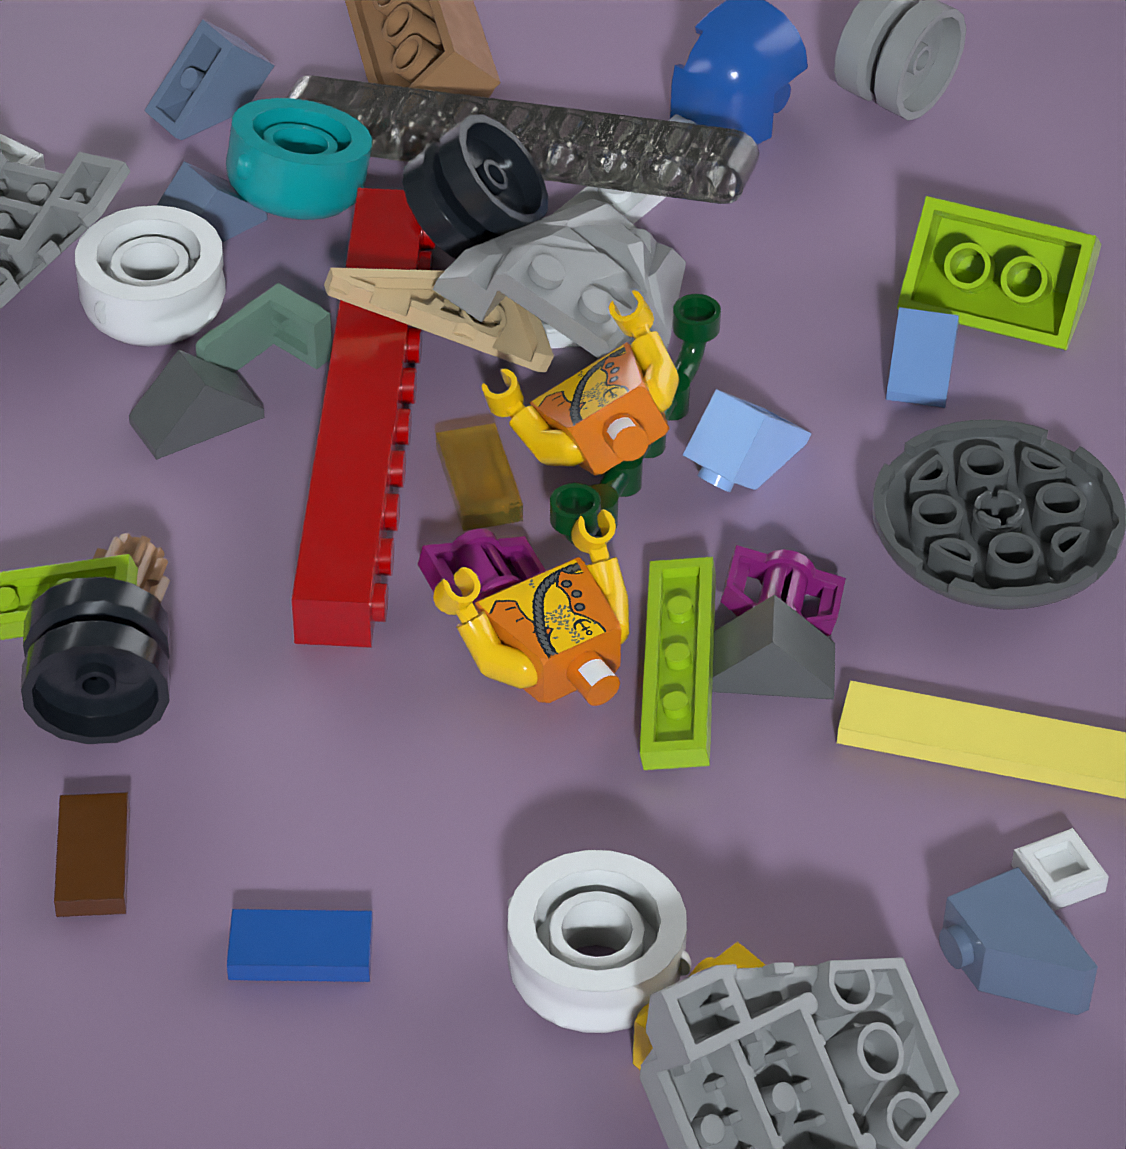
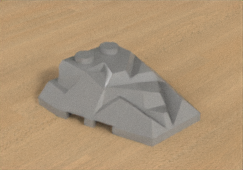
M0 150V309L103 215L131 172L125 162L78 152L63 174L7 161Z
M589 199L466 249L437 279L433 290L481 323L507 296L596 356L597 360H599L624 343L628 342L631 345L634 341L633 337L625 335L620 330L609 311L610 302L613 301L622 316L632 314L638 305L632 290L638 291L650 307L654 316L650 331H657L666 349H668L673 322V306L679 299L686 261L673 248L657 243L651 233L645 229H638L608 203Z
M903 957L830 960L819 965L794 966L793 962L772 963L756 968H737L736 964L715 965L650 995L646 1033L653 1049L641 1064L639 1078L669 1149H915L960 1094Z

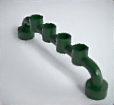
M704 294L685 295L679 298L673 306L672 329L674 334L683 342L674 364L679 376V384L670 408L664 411L665 417L669 421L682 419L688 414L690 384L701 364L706 343L713 340L720 332L721 306L714 298ZM666 435L648 445L645 454L639 459L622 461L606 471L599 484L588 486L582 483H568L555 489L550 497V523L557 532L563 534L574 545L571 532L578 518L582 516L587 533L592 537L602 536V532L598 527L597 515L602 509H605L612 514L617 528L619 497H629L641 490L643 459L655 458L665 451Z

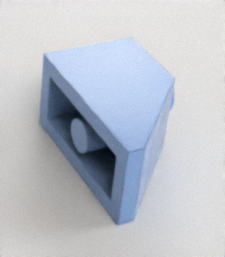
M716 389L683 456L702 466L697 475L698 477L720 489L730 492L734 484L757 490L807 444L812 433L761 406Z

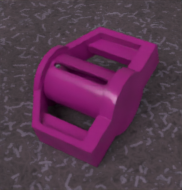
M488 529L467 531L458 536L452 543L423 545L417 564L433 592L437 584L442 579H445L449 583L451 590L460 597H463L455 584L454 574L461 567L471 569L480 581L479 595L472 602L474 606L475 602L546 571L525 536L497 539L495 534ZM506 565H513L520 578L512 576Z
M736 545L720 602L736 616H740L773 595H776L802 616L801 611L804 598L808 594L820 598L817 615L805 619L828 636L831 635L838 618L846 578L815 569L811 560L796 551L782 549L765 554ZM747 577L758 579L761 584L757 604L744 594Z

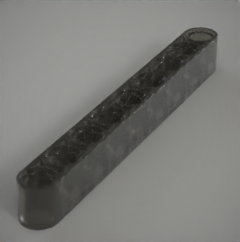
M314 75L299 78L286 96V98L328 105L357 119L368 129L372 137L370 157L409 162L430 144L440 142V139L451 128L468 115H485L500 122L520 140L532 155L545 181L716 204H730L739 199L755 169L760 154L758 146L752 137L742 131L730 128Z

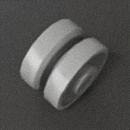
M861 0L847 21L837 47L834 73L838 86L864 100H877L879 106L908 121L920 118L936 104L946 91L957 70L965 45L966 24L964 15L956 8L938 0Z

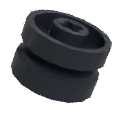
M468 115L451 128L440 139V142L430 144L404 166L402 183L407 203L418 224L438 247L454 259H457L466 249L541 220L548 211L549 196L546 185L532 155L512 132L500 122L485 115Z
M107 577L76 578L50 587L32 602L24 620L23 650L25 659L22 664L21 694L24 710L38 727L60 739L83 744L118 743L141 735L161 720L170 702L168 667L170 631L168 614L155 596L133 583Z

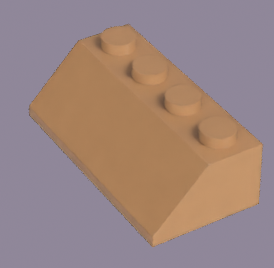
M345 0L378 119L385 127L391 128L463 119L478 104L485 102L501 83L473 0Z

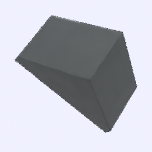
M178 350L131 411L129 423L157 460L263 419L265 416L264 408L237 374Z
M773 595L714 631L712 692L834 700L835 642L776 595Z

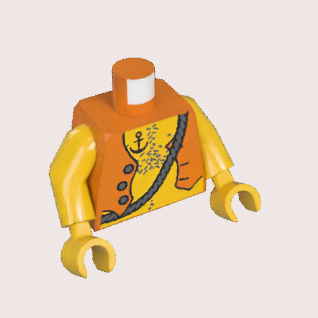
M632 290L638 305L636 310L630 315L622 316L613 301L609 305L610 314L620 330L625 335L634 338L631 345L628 342L624 343L529 402L531 406L525 407L523 405V394L517 377L509 369L500 370L503 380L509 388L506 392L501 394L492 393L489 391L488 386L482 383V391L491 413L499 417H511L510 427L541 463L548 466L575 467L579 465L594 476L600 475L622 461L639 459L645 454L648 445L663 437L670 428L664 411L670 408L679 384V376L657 331H650L654 321L653 312L638 291Z
M602 509L597 515L598 527L602 532V537H592L587 533L582 516L578 518L571 532L572 541L580 551L589 554L591 564L586 565L580 557H577L475 602V606L472 602L479 595L480 581L471 569L461 567L454 574L455 584L461 590L463 597L456 595L445 579H442L437 584L433 595L435 606L446 614H457L461 623L456 628L478 669L484 676L518 689H524L541 703H551L578 690L590 705L599 706L609 701L617 693L620 680L615 672L619 669L621 663V644L629 636V600L617 557L610 558L607 549V543L613 537L616 530L615 519L610 512Z

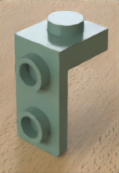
M277 283L199 339L196 343V357L235 373L275 344L317 370L331 358V316L319 304L310 302Z

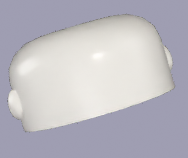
M158 205L133 207L117 211L100 219L89 227L79 239L75 249V267L80 302L89 321L108 336L131 345L147 347L164 346L180 342L195 335L207 326L220 311L226 292L225 278L222 270L224 265L222 241L216 229L200 216L176 207Z
M584 850L563 854L544 862L525 877L515 890L514 895L508 900V965L513 984L529 1007L542 1018L560 1027L583 1033H609L633 1027L638 1013L649 1003L651 994L679 982L681 976L690 973L691 959L685 951L687 932L686 909L681 895L668 877L653 865L632 855L610 850ZM598 945L613 948L618 952L608 956L593 957L583 955L575 951V949Z

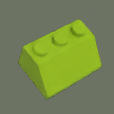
M926 196L896 309L899 310V307L959 315V325L1067 351L1087 301L1102 244L1095 235Z

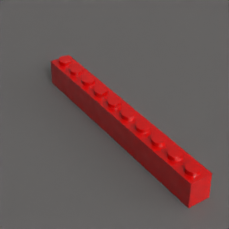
M358 188L345 268L432 270V251H426V249H436V244L418 224L407 203L405 191L398 189ZM342 300L339 303L291 599L294 643L372 648L375 622H386L388 584L380 582L381 576H392L394 538H387V531H398L400 494H393V487L404 488L406 451H399L398 449L399 445H410L412 412L411 409H404V405L415 404L417 368H410V363H421L422 329Z

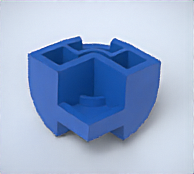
M726 0L709 12L695 26L696 33L700 37L693 46L686 65L677 64L674 67L671 84L670 119L677 114L687 120H691L721 135L720 148L739 149L756 146L772 137L774 113L780 112L785 107L791 94L789 82L808 68L806 48L800 34L782 11L765 0Z

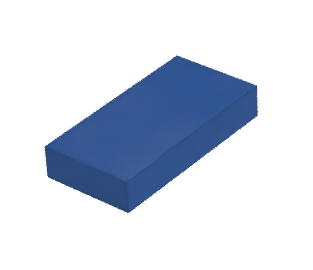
M232 909L227 956L228 980L370 982L373 912L355 910Z

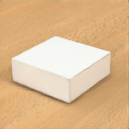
M1073 828L1014 849L1012 867H1019L1053 911L1106 892L1109 876Z

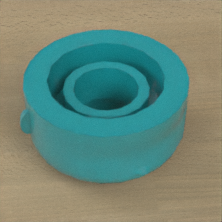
M270 98L253 101L238 108L232 116L226 156L227 177L234 190L243 200L267 213L296 220L330 218L339 215L354 205L358 188H364L372 148V137L368 129L357 119L328 105L294 98Z

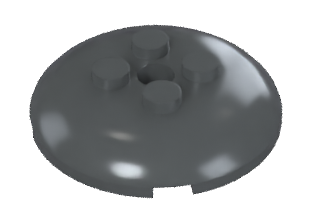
M983 419L941 425L905 442L904 452L894 459L890 465L884 463L879 471L873 492L872 515L878 536L889 556L906 574L935 593L963 604L988 609L1017 610L1040 607L1065 600L1094 584L1112 565L1121 549L1126 530V505L1123 494L1112 474L1095 456L1083 447L1079 446L1073 452L1058 443L1048 440V430L1034 425L1006 420Z

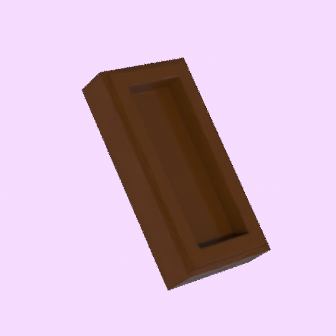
M128 792L60 795L54 891L56 917L126 914L130 823Z

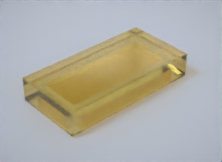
M495 423L437 432L436 450L462 530L468 531L522 522L523 504Z

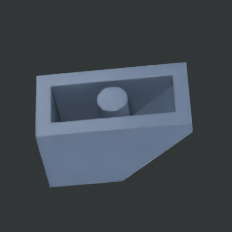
M202 19L144 111L175 138L184 140L231 118L238 108L252 102L275 65L243 39Z
M1019 867L947 897L943 926L939 933L940 946L951 966L955 969H962L978 991L1074 1015H1079L1089 1010L1098 966Z

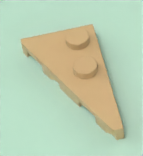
M330 268L324 283L328 296L537 372H547L554 357L541 320L507 296L481 323L434 291L433 287L437 279L445 271Z

